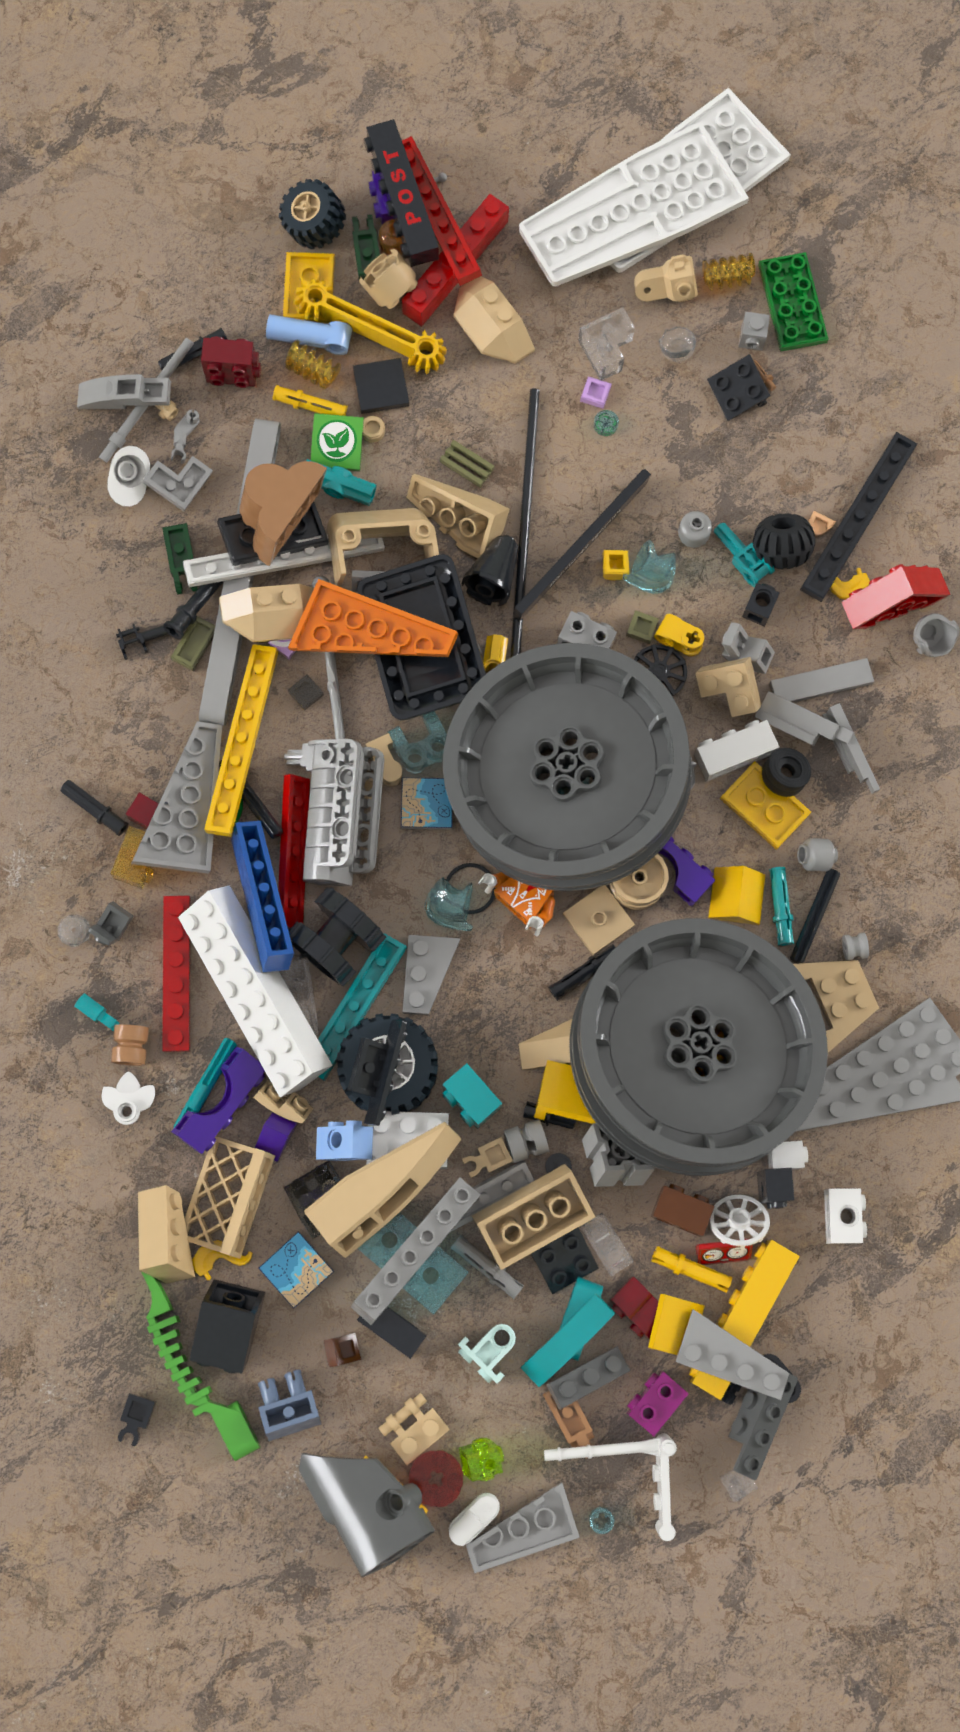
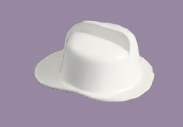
M135 446L121 448L115 453L110 465L107 489L110 497L122 506L138 504L143 499L147 485L143 483V479L150 471V462L146 453Z

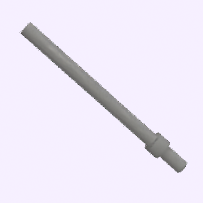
M184 339L157 378H169L193 346L194 343L190 339ZM149 405L136 406L117 433L113 432L108 439L110 441L99 456L101 460L107 463L118 448H122L126 442V436Z

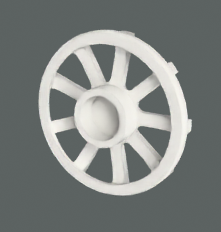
M731 1195L719 1200L714 1205L715 1207L709 1220L710 1229L723 1244L741 1246V1248L761 1242L770 1226V1217L766 1208L756 1199L745 1195ZM743 1199L741 1208H734L730 1200ZM725 1202L730 1210V1214L721 1212L717 1208ZM747 1202H753L758 1208L749 1213L746 1210ZM761 1212L765 1216V1221L751 1220V1218ZM714 1215L724 1218L728 1221L715 1223ZM750 1226H759L764 1228L760 1232V1234H758ZM731 1227L725 1235H723L718 1230L720 1228ZM735 1231H738L740 1240H734L730 1237ZM743 1231H747L754 1238L745 1240Z

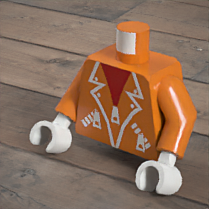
M502 872L494 875L486 873L478 882L479 885L481 883L488 885L485 889L487 894L493 888H496L494 890L495 898L526 925V930L532 927L535 928V936H539L541 929L553 917L556 902L553 897L554 890L541 889L521 883Z

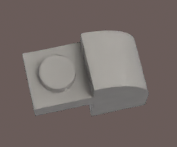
M731 622L728 631L723 636L722 645L725 649L722 656L726 660L732 661L751 657L754 672L766 674L775 654L767 640L749 637L741 624Z

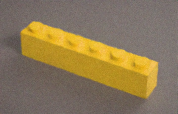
M772 1239L767 1240L766 1243H760L754 1254L757 1257L753 1267L749 1265L741 1278L744 1283L740 1291L735 1289L728 1301L731 1304L727 1314L722 1313L716 1322V1325L749 1347L753 1343L800 1257ZM693 1368L689 1371V1375L692 1376L689 1381L690 1383L719 1400L722 1399L731 1383Z

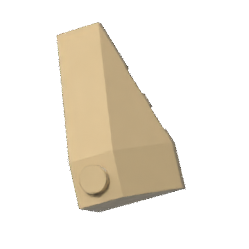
M417 474L412 475L407 498L426 517H431L441 526L439 529L444 534L448 533L457 542L456 545L462 551L479 558L493 540L502 534L509 508L491 499Z
M572 1019L519 1043L522 1070L545 1068L547 1060L571 1065L569 1038Z

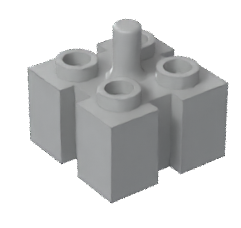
M596 1123L591 1125L582 1139L587 1159L594 1161L589 1168L594 1187L615 1186L618 1180H621L624 1186L644 1185L655 1170L653 1166L636 1159L621 1149Z

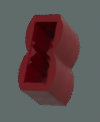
M631 1276L609 1299L613 1304L610 1308L620 1319L625 1316L632 1323L629 1328L640 1339L643 1336L650 1339L659 1301L634 1276Z

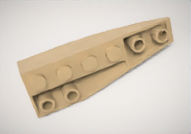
M443 1122L347 1175L304 1210V1212L327 1243L346 1258L409 1204L444 1164L460 1142L461 1137L446 1122Z

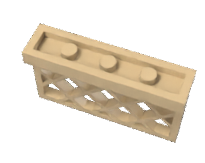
M215 1136L216 1142L207 1152L185 1216L187 1235L191 1224L198 1220L203 1233L194 1238L188 1236V1241L240 1259L275 1155ZM219 1143L226 1145L230 1153L229 1156L218 1161L216 1156ZM245 1152L252 1153L250 1164L241 1168L237 1157ZM233 1160L237 1172L226 1178L221 1166ZM217 1169L221 1181L210 1187L207 1181L208 1175ZM240 1176L243 1183L241 1190L233 1194L228 1183ZM224 1186L228 1198L217 1203L212 1192ZM208 1195L212 1207L201 1213L198 1207L199 1201L202 1197ZM231 1202L234 1209L233 1214L224 1220L219 1208ZM215 1211L219 1224L208 1229L204 1217ZM222 1228L225 1237L220 1247L214 1245L210 1234Z

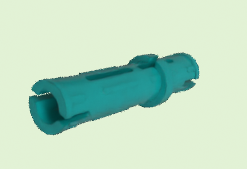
M774 867L769 869L775 914L773 923L776 924L778 946H788L794 944L792 921L794 919L789 907L786 868Z

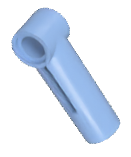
M272 314L268 317L266 327L267 339L324 348L327 352L335 355H345L348 353L352 334V327L344 322L332 321L326 324Z

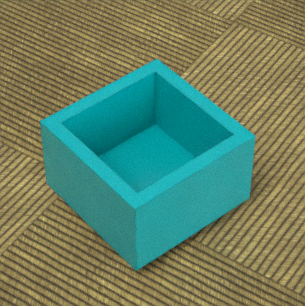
M467 1063L443 1083V1098L452 1108L455 1105L458 1106L462 1111L460 1117L469 1127L474 1125L478 1129L502 1107V1102Z

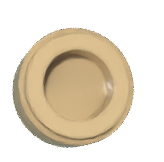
M376 416L365 418L363 438L372 443L380 441L385 435L384 422Z

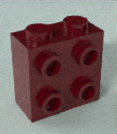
M218 336L203 338L201 363L207 383L215 386L228 384L239 388L255 387L256 378L261 377V363H259V352H255L253 342L242 338L226 340Z

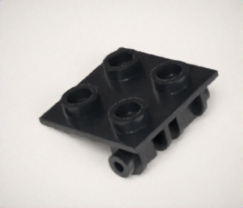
M750 354L707 379L727 421L755 405H758V407L765 406L767 404L766 399L771 396Z
M579 1227L531 1253L552 1294L576 1282L578 1277L583 1278L599 1269Z

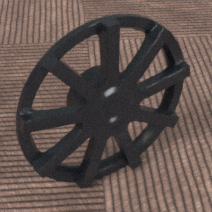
M652 644L638 652L634 658L635 661L641 660L648 665V670L666 685L672 696L676 695L683 688L687 679V665L685 659L673 647ZM657 650L667 651L663 661L659 660ZM649 651H652L654 656V663L649 661L643 655ZM671 654L679 660V662L667 665ZM682 666L683 676L671 673L670 670ZM669 677L681 681L675 690L668 681Z

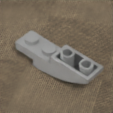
M141 374L116 375L88 380L79 384L77 408L125 409L126 406L169 405L171 381L169 378H144Z

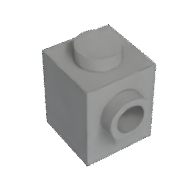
M745 312L741 325L739 348L763 350L767 338L770 315Z

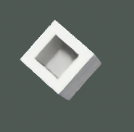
M802 1141L783 1142L767 1154L769 1169L805 1168V1163H808L807 1147H803Z

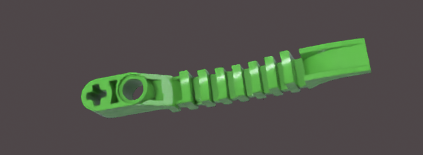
M141 1272L152 1297L151 1308L146 1317L150 1325L147 1329L149 1334L153 1333L155 1337L152 1339L154 1345H158L160 1351H158L160 1358L164 1357L166 1363H164L166 1370L170 1369L173 1373L170 1375L173 1382H178L180 1385L177 1387L179 1392L184 1393L187 1397L184 1399L186 1404L199 1406L192 1410L195 1417L203 1412L211 1413L235 1461L259 1449V1441L238 1401L228 1406L211 1401L208 1396L209 1393L213 1392L210 1386L198 1392L195 1388L196 1385L202 1383L200 1376L190 1381L187 1380L185 1376L194 1372L192 1366L181 1369L179 1365L188 1361L186 1356L181 1355L175 1358L173 1354L183 1349L181 1342L171 1346L167 1342L181 1336L179 1330H173L166 1334L162 1331L166 1327L181 1322L179 1316L158 1321V1316L174 1309L159 1280Z

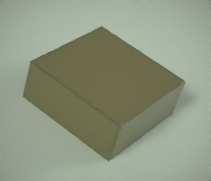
M635 610L626 636L650 644L659 618Z

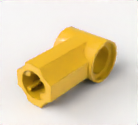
M497 634L486 637L483 659L486 673L506 661L508 638Z

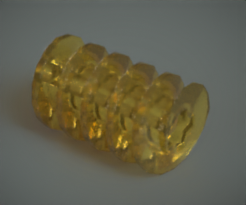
M749 253L747 258L745 255L740 254L737 259L735 256H730L728 262L724 257H721L718 262L716 259H711L709 265L707 261L703 260L702 273L705 284L708 285L710 291H713L714 283H717L720 290L723 289L724 282H727L728 287L732 288L733 280H736L739 287L742 286L743 279L746 280L748 285H751L752 277L755 275L753 254Z
M295 340L286 357V369L289 371L294 370L296 375L302 374L305 380L311 379V383L314 385L319 384L321 389L328 388L337 378L341 369V363H337L335 367H332V358H329L325 363V354L321 353L316 358V349H312L307 353L308 345L304 344L299 348L300 340Z

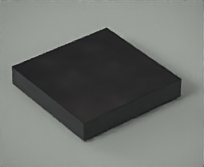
M401 358L353 366L361 414L410 406Z

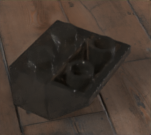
M330 1161L318 1165L310 1172L283 1187L312 1239L321 1234L307 1217L304 1210L341 1181Z

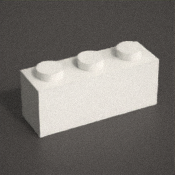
M755 720L745 725L743 730L736 732L733 729L722 734L721 739L716 741L707 739L699 743V747L694 755L706 782L752 764L754 761L757 762L767 758L774 751L778 750L779 745L768 721L759 722V720Z

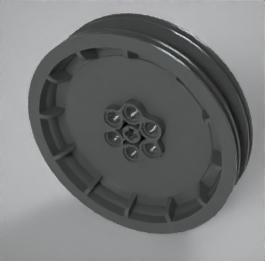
M561 643L537 647L515 655L493 668L473 686L459 705L449 726L443 753V777L449 802L466 837L476 851L489 864L510 878L547 890L579 891L597 888L618 881L640 869L666 845L674 834L684 815L691 789L692 765L687 730L679 707L670 692L652 672L637 661L617 651L590 644ZM569 739L577 740V742L572 746H568L565 744V742ZM546 749L553 750L549 756L541 755ZM592 752L598 754V756L592 760H588L585 758L589 753ZM543 773L550 774L548 779L538 780L539 775ZM586 777L595 778L591 784L582 783ZM563 787L571 789L566 795L558 793Z
M685 918L665 921L647 927L620 943L605 958L583 990L574 1011L569 1038L570 1063L577 1090L586 1109L600 1129L616 1145L636 1159L667 1172L690 1176H711L739 1170L760 1160L783 1143L803 1124L811 1113L821 1093L827 1068L828 1047L824 1020L811 988L798 969L777 948L756 934L729 923L710 919ZM691 1016L698 1017L701 1025L694 1023ZM669 1028L676 1029L680 1037L673 1036ZM715 1029L721 1030L724 1034V1038L718 1037L715 1033ZM671 1054L678 1055L681 1063L674 1062ZM716 1055H722L726 1060V1064L720 1063ZM695 1067L701 1068L705 1076L697 1075Z

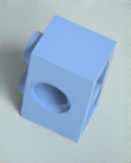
M346 1121V1126H344V1122H328V1127H317L316 1160H372L373 1127L362 1126V1121Z

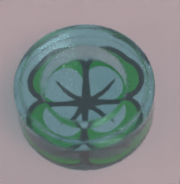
M602 410L597 413L594 419V429L599 435L611 436L617 431L619 420L614 412Z

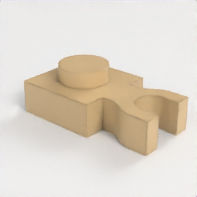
M502 1137L477 1148L479 1156H468L462 1159L464 1165L471 1161L476 1164V1169L468 1173L470 1178L478 1175L484 1167L490 1173L513 1162Z

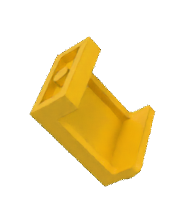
M547 1060L534 1118L544 1120L546 1113L591 1124L596 1123L579 1095L571 1065Z

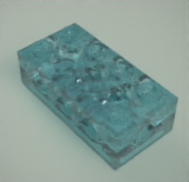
M399 1212L389 1223L357 1249L382 1269L417 1227ZM387 1233H394L397 1236V1244L392 1248H386L382 1243L383 1236ZM438 1246L403 1289L434 1315L469 1272ZM427 1268H434L438 1271V1280L433 1284H428L423 1279V1273Z

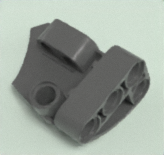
M308 1453L301 1454L299 1471L323 1518L329 1524L335 1525L361 1577H365L394 1563L435 1532L424 1509H419L422 1503V1493L419 1487L414 1483L403 1486L377 1458H339Z

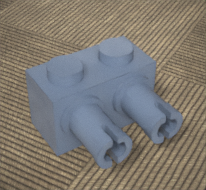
M301 1370L293 1371L295 1380H293L291 1372L284 1375L291 1397L283 1400L279 1398L274 1378L267 1379L268 1389L264 1380L258 1383L264 1406L258 1408L265 1434L269 1441L321 1425L312 1390L306 1392Z

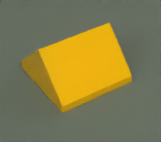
M746 866L715 867L713 873L715 881L711 890L708 918L760 925L766 874Z

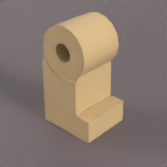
M388 733L366 743V747L376 748L383 753V783L393 787L402 781L403 772L401 765L393 759L389 751L394 746ZM372 756L371 760L375 761L376 757Z

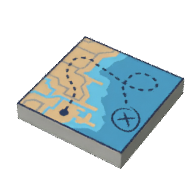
M402 777L401 829L452 830L453 809L447 796L444 778Z
M299 1231L258 1268L293 1309L334 1273V1270Z

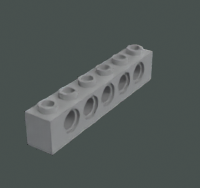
M459 1178L355 1299L351 1308L372 1325L475 1204L480 1194L462 1178Z

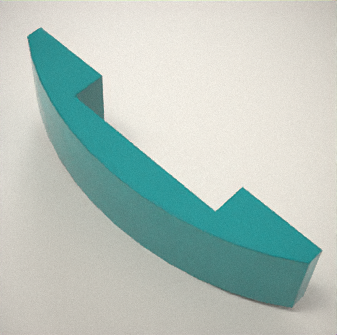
M596 1293L520 1368L538 1387L542 1386L613 1317L615 1312Z

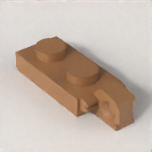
M550 1391L545 1392L543 1396L568 1444L571 1447L589 1445V1440L595 1437L578 1402L575 1401L559 1410Z

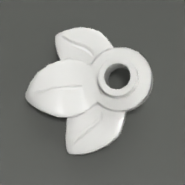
M126 1072L120 1078L116 1088L103 1087L102 1089L104 1105L113 1111L115 1119L123 1125L135 1123L140 1116V1112L148 1109L155 1098V1087L153 1085L140 1087L137 1078L131 1072ZM126 1107L132 1109V1113L128 1117L123 1115V1110Z

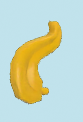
M857 568V575H853L849 581L843 582L837 577L830 590L839 599L846 600L852 591L868 587L870 579L866 573H862L861 568Z
M213 1241L214 1245L222 1246V1241ZM202 1246L197 1250L192 1259L193 1268L200 1277L204 1275L206 1280L209 1281L211 1276L208 1272L213 1269L215 1261L219 1258H224L235 1265L243 1266L250 1262L253 1253L249 1251L246 1256L241 1255L239 1259Z

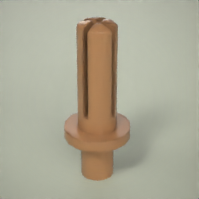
M754 360L765 385L770 391H773L776 388L772 382L774 377L767 375L759 363Z

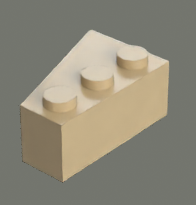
M167 1185L138 1192L139 1270L166 1284L194 1278L195 1273L180 1193Z

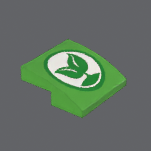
M314 413L311 460L330 468L339 466L348 471H360L364 417Z

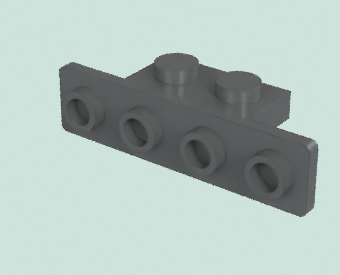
M789 1373L781 1400L751 1389L747 1390L728 1436L743 1444L733 1468L735 1472L753 1480L758 1478L798 1381L796 1376Z

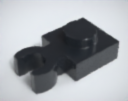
M129 1393L120 1421L126 1422L127 1425L126 1428L119 1432L118 1441L122 1442L125 1434L131 1433L134 1437L132 1446H136L139 1443V1427L148 1428L156 1401Z

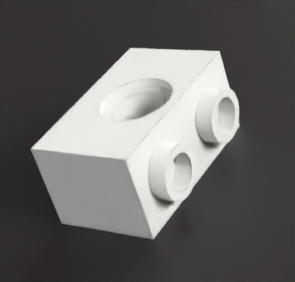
M861 1189L824 1190L826 1244L863 1243V1238L867 1237L866 1222H862V1211L866 1209L865 1195H861ZM843 1209L849 1210L852 1214V1220L849 1224L844 1223L840 1218V1213Z

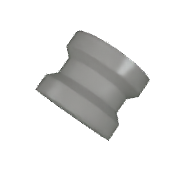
M859 933L853 937L849 934L843 935L842 948L847 961L853 960L854 957L862 959L869 957V944L865 933Z

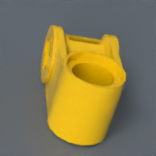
M672 614L665 615L654 635V638L662 645L673 647L675 650L690 657L696 656L701 652L705 639L701 629ZM692 639L696 640V642L694 641L693 644L688 643Z

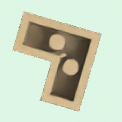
M751 657L704 666L696 672L701 698L726 693L732 717L755 713L762 704Z

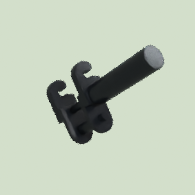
M132 624L133 628L122 632L120 629H117L119 634H116V636L121 638L118 640L124 659L127 660L126 645L138 641V643H142L145 653H148L145 642L168 633L163 625L137 633L140 630L139 627H135V624ZM135 633L137 638L124 641V636Z

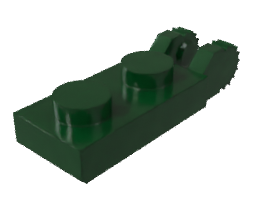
M372 214L367 215L366 218L368 230L359 231V219L357 216L352 217V235L359 280L360 277L364 280L366 277L364 270L380 255L377 231L374 229Z
M187 523L162 527L170 573L174 579L177 595L183 594V585L180 580V575H185L183 561L194 559ZM198 586L190 587L192 592L198 590Z

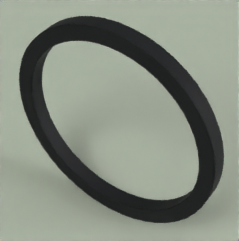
M462 864L454 868L447 876L444 886L445 896L448 903L458 912L477 914L491 905L495 898L494 890L496 888H493L489 901L479 909L465 910L455 905L449 896L448 885L451 877L457 871L473 867L485 873H490L489 870L479 864Z

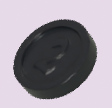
M562 1153L551 1155L545 1163L546 1173L564 1164L571 1170L572 1164L570 1159Z

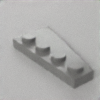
M694 1309L692 1310L676 1362L781 1400L789 1373Z
M561 1482L466 1544L474 1573L580 1538L563 1483Z

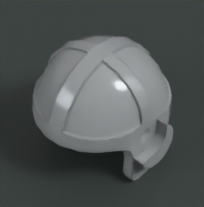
M931 613L920 618L913 633V640L918 646L917 652L928 657L948 654L958 639L960 630L955 620L949 621L946 617L937 613Z

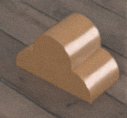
M303 461L286 470L276 464H261L254 467L248 473L239 511L246 526H251L255 529L253 549L258 554L259 559L266 565H271L281 547L284 546L293 530H295L311 504L320 494L327 470L323 465L316 462Z

